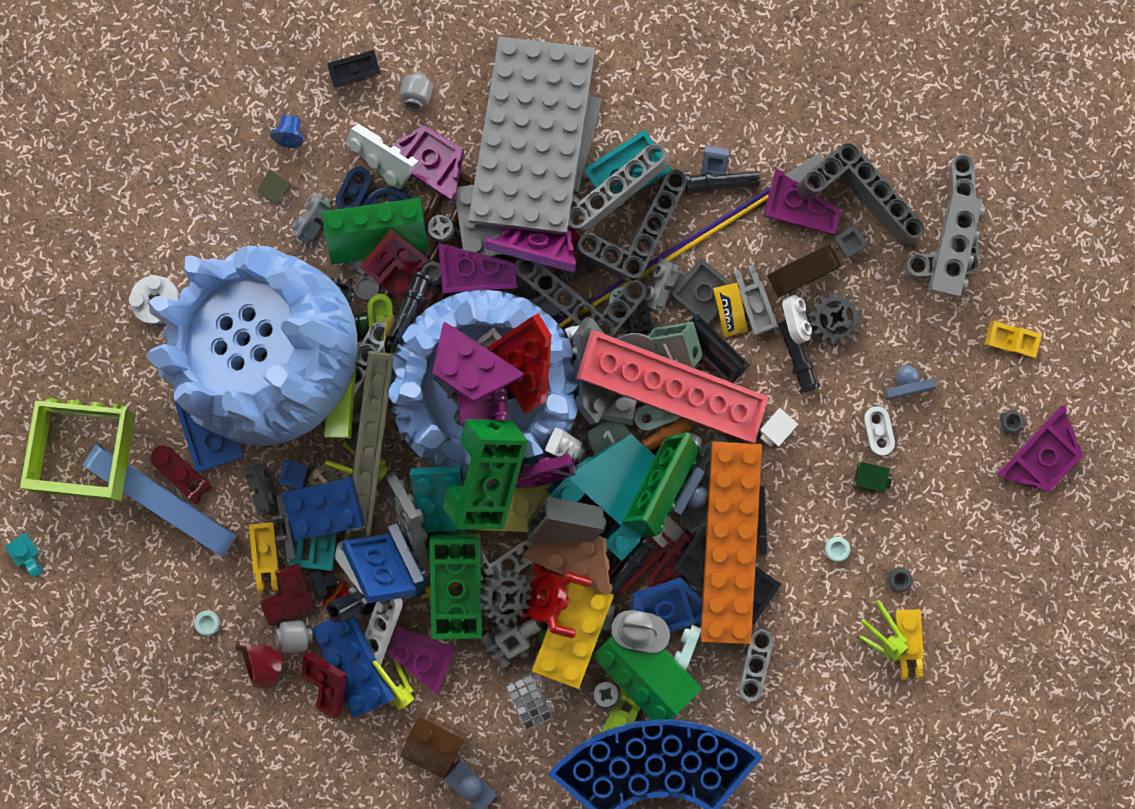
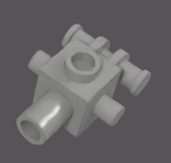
M517 618L516 623L509 622L507 625L500 622L496 623L499 629H497L494 639L490 636V632L485 630L482 632V638H479V640H482L485 644L484 649L487 652H492L490 657L493 660H497L503 669L511 663L510 658L519 654L523 659L530 654L527 648H529L531 636L543 628L541 622L531 618L522 624Z

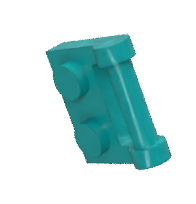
M338 532L312 537L309 560H302L305 539L294 541L296 559L290 560L289 565L299 562L300 567L333 571Z

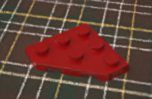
M539 313L531 316L486 348L524 373L522 381L517 382L516 380L508 384L524 414L547 401L552 335Z

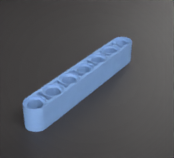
M95 444L82 465L109 483L114 454ZM127 465L123 493L223 557L226 555L237 538L234 532L131 465Z

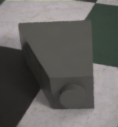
M546 497L527 520L528 542L594 541L604 531L606 526V519L603 518V507Z

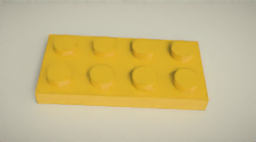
M570 583L566 586V596L569 598V604L565 610L561 611L557 617L558 625L575 629L576 636L571 639L552 634L548 628L532 672L579 689L614 595L603 593L592 587Z

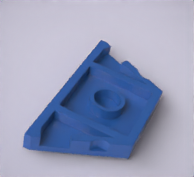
M677 578L633 593L630 610L661 617L666 622L670 632L701 622L702 596L682 578Z

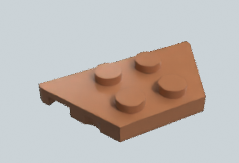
M598 536L594 541L534 543L523 553L522 557L562 575L572 572L591 578L592 583L590 587L606 594L612 592L613 588L612 584L609 583L608 575L610 566L606 556L607 544L604 537Z

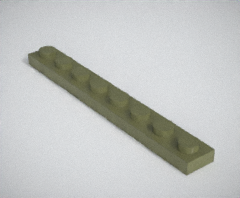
M368 351L352 472L365 525L345 530L344 541L370 537L394 355L391 353Z

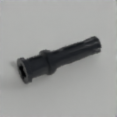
M758 171L713 175L710 172L696 176L685 174L687 178L685 186L686 196L696 192L711 194L716 189L760 186Z
M413 271L411 275L412 281L408 289H405L403 292V304L387 336V339L392 343L396 339V344H402V336L408 329L417 306L424 302V294L427 287L433 282L432 278L423 272Z
M786 320L778 323L794 366L792 373L796 375L801 387L799 390L800 394L820 388L821 385L817 383L812 371L814 366L811 362H808L802 344H797L793 341L789 334Z
M642 535L639 543L625 557V560L609 579V583L612 584L613 588L611 594L614 596L634 570L643 567V561L650 552L657 549L656 546Z

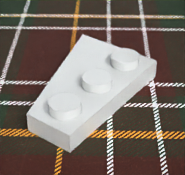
M360 124L351 129L345 141L389 185L398 189L405 186L418 162L413 157L407 159L400 155L401 150L397 147L389 148L384 145L381 137Z

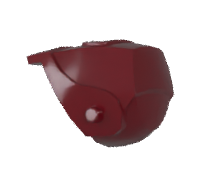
M236 641L235 649L243 654L252 687L266 689L273 687L279 678L280 672H282L283 654L266 645Z

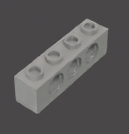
M952 193L949 196L928 288L929 293L955 299L959 298L961 293L965 294L968 286V279H965L966 271L971 269L974 255H970L972 245L976 246L979 237V231H976L977 222L982 221L985 207H981L983 199ZM958 217H965L968 220V228H961L958 225ZM955 240L963 245V251L960 253L952 249V242ZM951 264L957 268L958 274L956 277L947 274V265Z

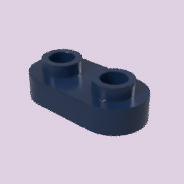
M354 167L348 172L336 196L338 209L361 205L372 183V177L367 169ZM358 176H362L364 178V182L362 184L355 183V179ZM347 198L353 199V204L351 206H346L344 204Z

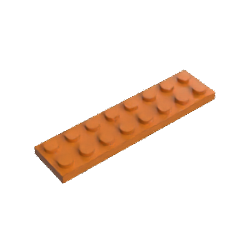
M711 442L701 642L751 644L762 444Z

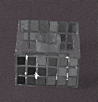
M530 671L506 682L504 686L525 731L554 718L553 712L556 711V707L551 696L545 697L542 689L546 686L540 674L535 675L534 672Z

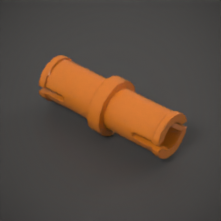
M680 418L666 427L664 425L661 426V430L641 441L652 452L660 448L665 437L685 433L692 428L686 419Z

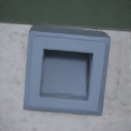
M705 146L701 174L704 175L705 172H710L713 175L726 174L729 149Z

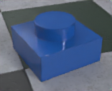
M285 459L278 483L297 489L303 488L310 466Z

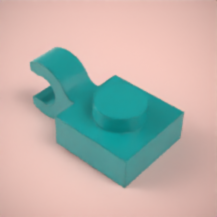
M23 533L5 546V549L18 567L26 565V569L32 577H37L45 572L35 558L41 552L27 533Z

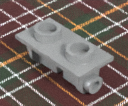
M316 192L315 195H311L304 206L306 208L302 217L299 215L292 225L294 230L291 234L297 237L302 234L300 239L306 243H309L310 240L313 241L321 228V225L314 222L315 218L323 221L322 212L330 211L333 208L331 206L333 201L327 197L321 200L324 196L321 193Z
M659 257L646 287V295L641 303L658 311L662 307L664 308L670 295V291L664 289L665 285L674 286L680 273L678 271L680 266Z

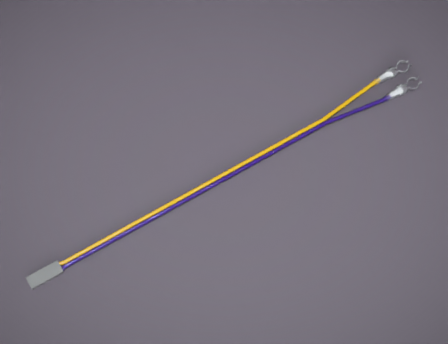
M819 153L785 175L799 183L824 158ZM770 188L648 262L645 271L637 280L653 271L659 257L669 262L766 202ZM638 269L632 272L631 274H637ZM621 279L587 301L596 307L609 299L613 289L620 286L624 287L629 281ZM587 307L580 308L577 312L578 317L590 309ZM564 314L555 321L562 328L572 322L573 319ZM391 406L387 407L386 422L394 420ZM399 429L394 432L392 437H396L398 441H395L392 449L386 451L393 450L396 442L402 443L406 441Z

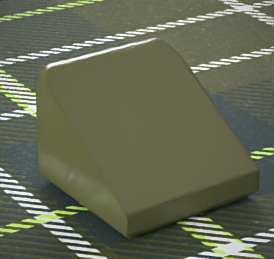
M270 169L257 191L278 205L292 185Z

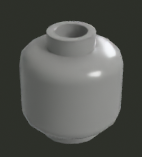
M419 72L404 77L399 92V99L403 106L413 111H419L428 106L433 90L432 82L427 79L426 75Z
M301 620L282 622L279 629H275L277 649H281L284 654L305 652L308 643H312L311 628H306L305 623Z

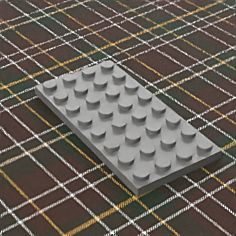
M499 37L468 218L469 223L567 235L596 53L595 48Z

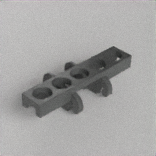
M282 495L276 496L280 516L273 517L272 521L274 524L279 525L280 535L276 536L275 540L276 542H285L288 560L296 559L292 531Z

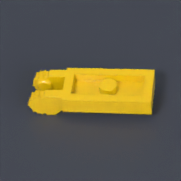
M273 522L250 524L253 574L256 577L257 592L264 593L265 583L262 573L271 572L273 592H277L280 586L275 575V570L279 569L275 524Z
M921 609L895 610V624L901 634L908 640L905 645L909 647L905 654L898 659L900 663L901 680H907L908 678L906 660H915V676L917 679H922V659L924 658Z

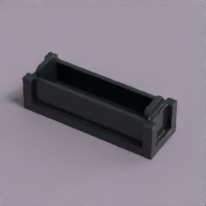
M697 314L690 322L694 323L703 353L702 357L728 382L734 383L750 364Z

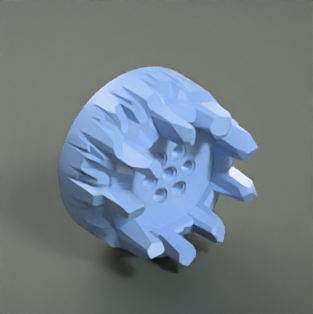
M244 246L225 260L211 258L205 261L195 256H186L183 263L184 273L190 280V285L181 291L180 299L175 301L157 296L149 301L150 314L166 324L163 328V337L166 340V344L151 349L146 357L157 367L160 377L174 387L175 401L181 405L182 409L191 414L193 421L200 426L229 440L246 445L266 446L291 441L308 433L322 423L344 396L351 381L357 357L355 320L349 303L340 288L319 269L272 247ZM256 312L255 318L250 321L251 314ZM233 321L232 328L228 330L229 323ZM273 327L271 335L267 337V331ZM248 336H250V341L245 346V340ZM227 345V351L222 355V350ZM267 352L266 359L262 361L263 353ZM244 361V367L239 370L240 363Z
M477 290L455 294L429 307L415 319L402 336V344H398L394 353L389 399L395 422L402 436L419 457L432 467L461 466L463 480L466 479L471 456L460 443L463 428L454 419L459 406L452 398L448 399V394L433 380L432 372L442 324L447 322L476 342L493 327L503 337L537 313L540 314L552 335L547 401L524 414L514 397L508 400L509 418L528 440L521 465H534L536 460L549 458L552 455L545 451V448L554 428H559L568 433L578 410L576 396H579V381H575L574 361H577L571 343L560 326L549 314L523 297L501 291Z

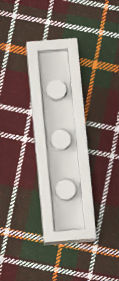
M555 427L545 451L555 457L570 454L575 466L583 462L582 460L586 456V445L567 432Z

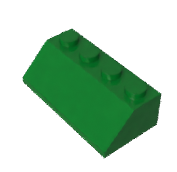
M421 198L322 212L331 265L366 260L390 229L418 251H429Z
M685 432L664 438L621 522L645 538L654 537L661 533L667 514L675 506V498L678 492L686 484L685 478L688 472L697 462L696 456L699 449L689 433Z
M611 636L591 655L650 719H672L702 689L665 649L657 653L621 647Z

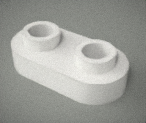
M797 295L785 298L783 300V310L791 338L797 344L810 340L812 328L807 320L804 300Z
M878 406L868 409L864 415V425L869 447L876 455H887L895 446L889 414L884 408ZM873 415L880 417L878 424L872 422ZM878 439L885 440L886 445L884 448L878 447Z

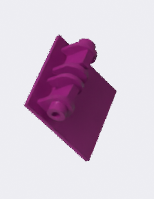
M504 386V390L496 394H490L486 399L476 404L458 393L460 424H464L466 419L509 420L507 387Z

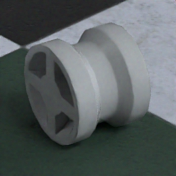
M437 215L429 221L428 231L436 241L447 242L454 235V226L448 217Z
M609 681L600 682L594 689L595 701L603 707L612 706L618 699L617 687Z

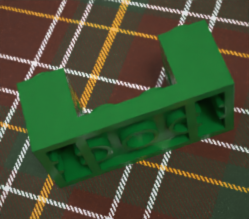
M465 420L460 443L471 456L464 486H448L442 507L457 529H504L528 442L512 420ZM490 479H496L490 486H485Z
M435 533L430 535L431 639L482 638V609L479 608L481 599L478 598V595L481 594L480 533ZM453 582H459L463 586V591L458 595L450 593L448 589L449 585Z

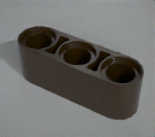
M831 244L768 274L767 277L779 298L840 268L841 264Z

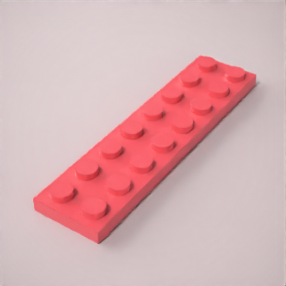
M595 330L590 332L576 378L750 444H755L768 401V396Z

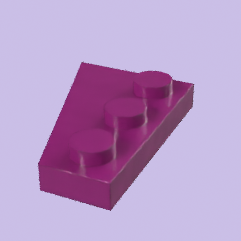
M776 168L763 217L834 236L841 210L820 196L812 200L801 198L797 192L799 183Z
M439 243L443 293L517 288L516 262Z
M386 623L382 630H386ZM395 625L386 653L438 695L455 647Z

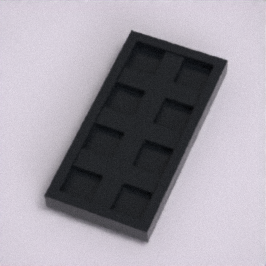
M702 527L698 529L672 567L701 589H703L706 530ZM755 566L752 625L755 624L782 585L757 566Z

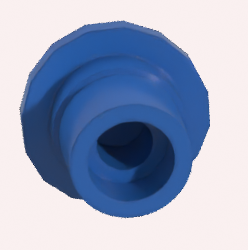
M282 115L278 127L270 132L271 139L285 147H300L304 142V136L299 132L301 120L292 115Z

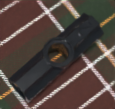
M353 585L346 595L328 602L326 610L328 611L329 618L335 623L348 619L358 613H361L363 616L369 615L373 612L376 602L367 603L364 595Z

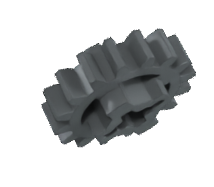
M839 291L836 297H834L832 292H829L827 294L828 299L820 296L818 299L821 304L814 303L812 305L816 312L809 313V317L814 318L810 325L817 328L813 333L814 335H823L821 337L822 342L828 338L830 339V345H834L836 340L842 345L845 342V337L851 341L854 339L851 333L858 334L860 332L856 325L863 323V320L858 319V316L863 311L855 309L858 301L851 303V295L842 298V292ZM833 302L840 303L838 307L835 308L825 306ZM841 309L839 319L842 322L838 321L836 324L830 327L833 323V317L830 316V314L835 315ZM847 309H849L851 312L852 322L847 317ZM820 315L825 319V328L821 325ZM841 328L846 330L842 334H832L835 329Z
M502 569L501 573L494 571V578L486 577L485 580L488 584L486 586L480 585L484 593L478 595V598L483 600L479 608L486 610L483 615L491 618L492 622H500L504 625H507L508 621L516 623V616L524 617L523 608L529 609L530 607L526 604V600L532 599V596L527 595L526 592L531 587L524 584L526 578L519 576L518 572H510L506 569ZM504 581H510V583L501 584ZM506 609L509 610L508 612H505V613H499L500 611L504 612Z

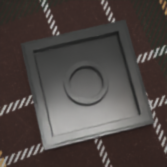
M700 258L669 296L693 316L699 314L709 324L718 314L713 288L732 283L703 258Z

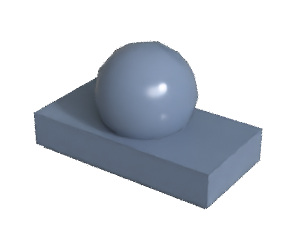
M904 365L895 374V381L898 387L884 390V395L887 400L935 389L937 384L935 378L919 381L917 369L910 365Z
M693 467L688 472L685 478L686 484L675 498L676 503L671 511L672 513L681 515L686 505L693 509H700L707 503L708 492L703 486L698 484L705 473L704 470Z
M462 760L444 779L475 809H485L498 795Z

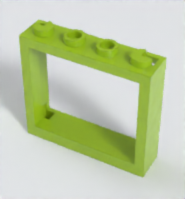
M54 398L46 399V402L35 401L20 488L36 493L121 502L136 414L128 411L127 406H120L118 404H113L112 408H107L105 404L90 402V406L82 405L83 402L68 400L67 404L60 403V400ZM52 413L119 420L108 487L40 480Z

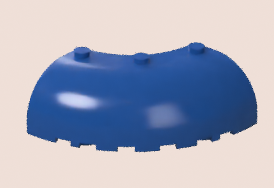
M650 719L627 723L594 735L561 758L548 772V775L587 809H624L634 802L657 797H676L697 804L704 809H720L763 756L732 735L707 725L675 719Z

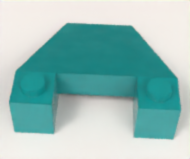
M630 433L603 448L597 454L582 460L583 462L575 465V476L552 482L545 491L553 498L578 502L584 494H587L597 505L603 507V510L615 522L601 537L606 538L607 548L622 561L639 543L641 534L621 522L655 456Z

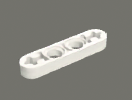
M402 598L391 599L390 603L387 600L376 602L365 633L367 642L380 666L402 609ZM379 618L385 621L386 630H382L379 627ZM371 639L377 641L379 645L378 651L371 647Z

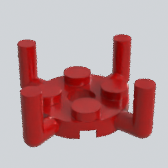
M534 563L535 578L530 584L532 588L530 596H532V599L526 600V604L530 607L523 610L525 616H518V620L525 623L531 618L541 622L542 625L544 623L548 624L549 631L552 634L573 639L576 636V630L558 625L557 617L569 604V598L566 596V586L574 583L590 587L592 583L591 578L572 572H567L564 576H561L558 572Z

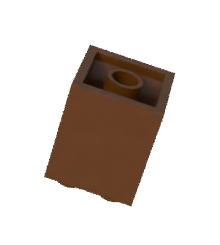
M422 712L407 737L400 757L444 779L467 734Z

